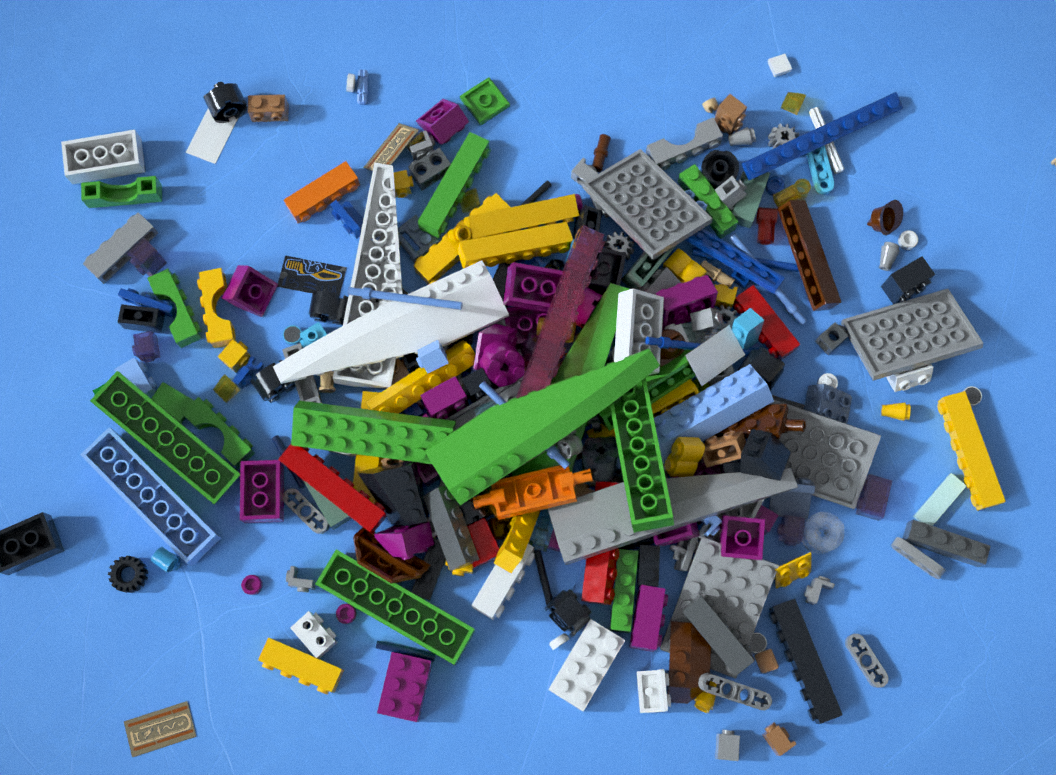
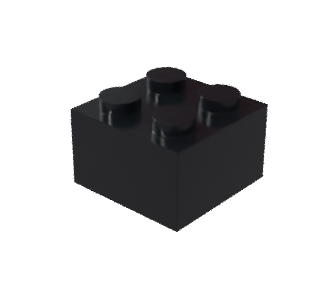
M923 256L890 274L881 288L893 305L898 302L903 303L909 300L910 296L914 293L917 295L923 292L932 283L931 279L935 276V273Z

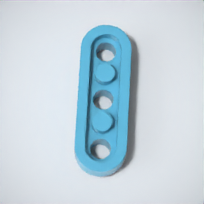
M822 146L813 150L818 154L815 155L811 151L806 156L815 190L819 194L826 195L832 191L834 179L826 148ZM821 184L826 185V188H822Z

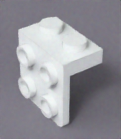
M664 669L637 671L640 713L668 711V707H671L670 694L666 693V686H669L668 673H665Z

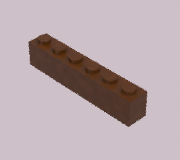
M789 200L778 208V212L812 310H829L842 302L806 200Z

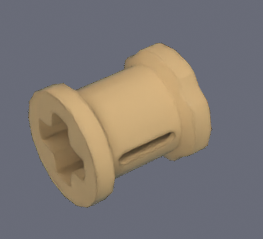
M334 371L324 372V375H319V392H335Z

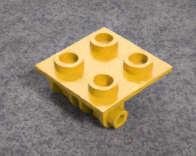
M811 552L799 556L786 564H782V566L775 569L777 571L774 577L776 589L781 586L786 587L792 581L798 578H805L811 573Z

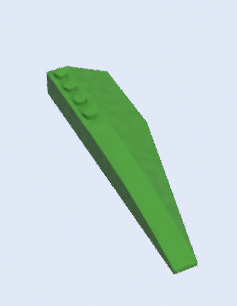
M610 283L549 385L576 375H583L589 370L599 369L606 365L616 333L618 295L620 292L629 290V288ZM587 422L575 429L577 432L575 436L581 441ZM544 452L512 471V477L559 466L560 464L554 458L551 459L547 452ZM577 455L566 459L570 463V472L573 470Z
M646 349L627 356L621 361L606 364L607 366L589 370L583 375L567 378L548 385L542 390L529 392L528 395L508 400L509 402L501 405H494L426 449L425 453L457 502L462 505L573 432L657 369L660 364L651 350Z

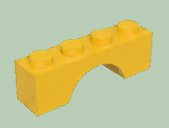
M222 268L199 272L200 279H197L199 290H202L200 303L202 308H205L203 321L208 327V332H206L207 342L214 348L227 346L232 340L237 342L234 325L231 321L218 317L216 312L217 302L227 288L224 271Z
M540 510L512 517L509 524L511 529L497 553L494 561L495 565L509 573L513 572L524 556Z

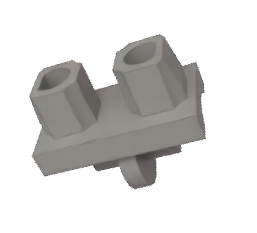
M698 537L680 541L677 543V546H670V550L674 552L672 559L676 560L675 570L689 571L693 561L691 559L692 555L696 553L699 545Z

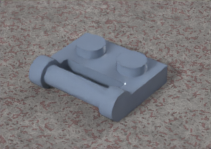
M414 215L398 228L399 244L410 255V259L413 262L418 257L426 255L433 244L439 243L435 236L419 229V218L417 215ZM406 232L420 250L415 251L402 235Z

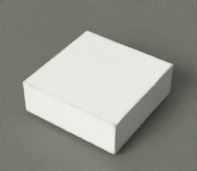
M786 54L768 59V64L774 77L791 72L792 68Z

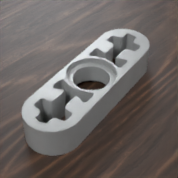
M291 488L284 492V503L316 534L327 532L329 524L325 517L298 490ZM290 494H297L295 498L300 502L298 507L293 501L288 502ZM304 506L311 508V514L307 517L301 515V509ZM314 516L319 522L324 521L322 529H315L317 525L311 520Z
M896 537L891 544V547L930 576L941 579L946 570L904 539Z
M860 634L849 635L845 640V646L869 684L875 688L884 687L888 683V675L864 637ZM852 638L854 640L858 639L860 641L858 643V647L860 648V650L865 648L866 651L861 652L857 656L856 652H859V650L856 646H851V643L853 642ZM864 655H869L872 659V663L868 667L864 666L861 662ZM876 666L877 669H874L877 675H882L881 683L874 682L875 674L873 672L868 673L867 670L873 669Z

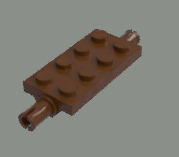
M768 404L713 436L718 438L730 431H735V433L742 431L745 439H748L751 430L755 429L770 432L777 439H780L781 434L788 431L805 432L806 420L788 419L789 409L787 404Z

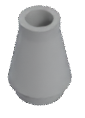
M746 127L734 134L728 135L730 146L752 145L753 142H756L753 127Z
M885 242L884 246L881 247L880 269L890 271L900 252L898 244Z

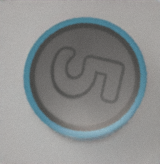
M295 325L288 326L283 331V338L289 345L299 344V341L302 340L300 336L302 331Z

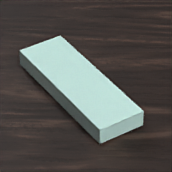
M950 473L913 517L920 522L933 526L965 489L966 485Z

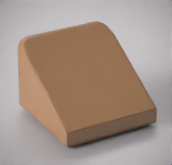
M772 649L754 655L761 673L778 669L779 666Z

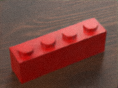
M754 285L735 297L733 307L737 310L738 314H743L751 308L764 319L758 340L767 346L771 356L782 360L797 350L800 343Z

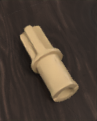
M707 261L701 263V266L707 271L706 275L713 278L712 281L716 280L720 284L727 285L729 288L732 286L735 279L722 272L721 268L718 269Z

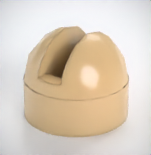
M711 98L702 104L708 113H713L712 108L714 111L718 108L716 98Z

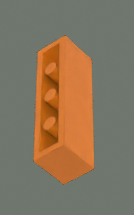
M345 161L283 201L299 224L309 220L316 212L325 210L335 200L338 202L348 192H354L360 186V183L354 171Z

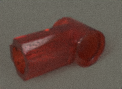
M758 207L756 223L758 224L757 243L761 245L774 243L775 225L778 217L777 208Z

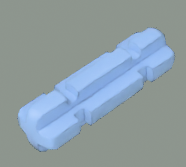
M367 70L358 71L357 102L360 105L367 104Z

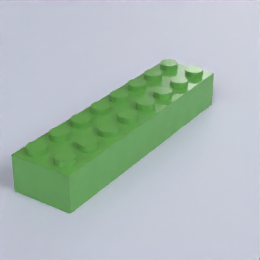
M116 371L90 400L91 403L213 504L220 499L240 476L238 470L121 372Z
M645 377L610 404L634 533L674 525Z
M299 400L293 408L291 445L432 464L425 450L454 432L456 421Z
M337 549L315 585L455 666L476 631L471 626L398 584L386 581Z

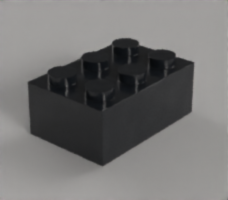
M41 512L0 530L1 574L11 575L64 551L51 515Z

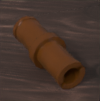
M606 134L599 136L597 148L594 149L593 153L595 156L592 166L597 172L602 171L604 160L608 156L607 150L611 137Z

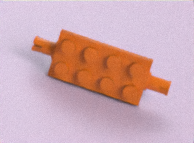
M559 465L500 479L491 485L492 490L490 493L474 496L473 503L475 509L488 505L495 506L498 520L577 502L574 490L575 485L589 481L592 482L593 479L590 469L572 473L569 466L564 469Z

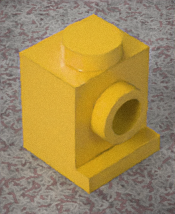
M715 284V288L718 291L715 306L720 307V305H723L725 309L728 306L732 308L738 287L734 286L733 289H729L727 285Z

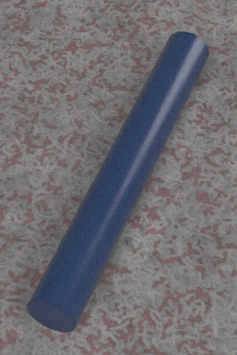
M276 435L272 438V441L280 455H282L286 448L279 435ZM289 469L298 487H304V481Z
M377 641L376 649L432 662L435 661L436 654L382 641Z

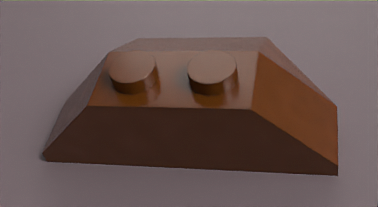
M363 527L353 537L357 563L390 583L420 578L431 566L415 555L405 560L402 557H393L377 541L374 536L376 532L371 534Z
M671 621L668 694H670L671 703L688 704L703 692L698 682L702 674L710 673L711 646L691 622Z

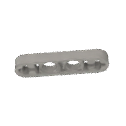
M710 673L702 674L699 678L698 684L700 689L707 693L763 711L770 708L772 704L771 696L764 691ZM706 681L717 683L716 687L706 685ZM729 683L731 689L725 695L722 689L725 684ZM746 689L748 697L745 700H741L740 693ZM754 696L763 698L764 703L755 701Z

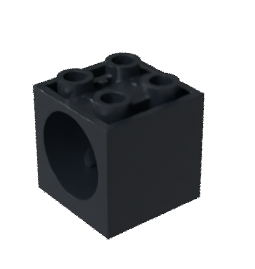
M589 245L581 285L583 284L601 295H604L610 283L620 286L626 253Z

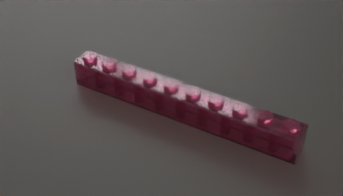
M584 225L578 229L516 398L528 395L529 392L546 388V386L551 385L552 377L556 376L559 369L557 365L558 360L563 357L566 350L564 347L565 341H568L572 334L570 329L572 322L575 323L579 314L577 308L583 303L585 294H583L584 289L589 286L592 279L590 276L591 270L595 269L598 263L597 254L603 249L605 243L602 241L604 234Z

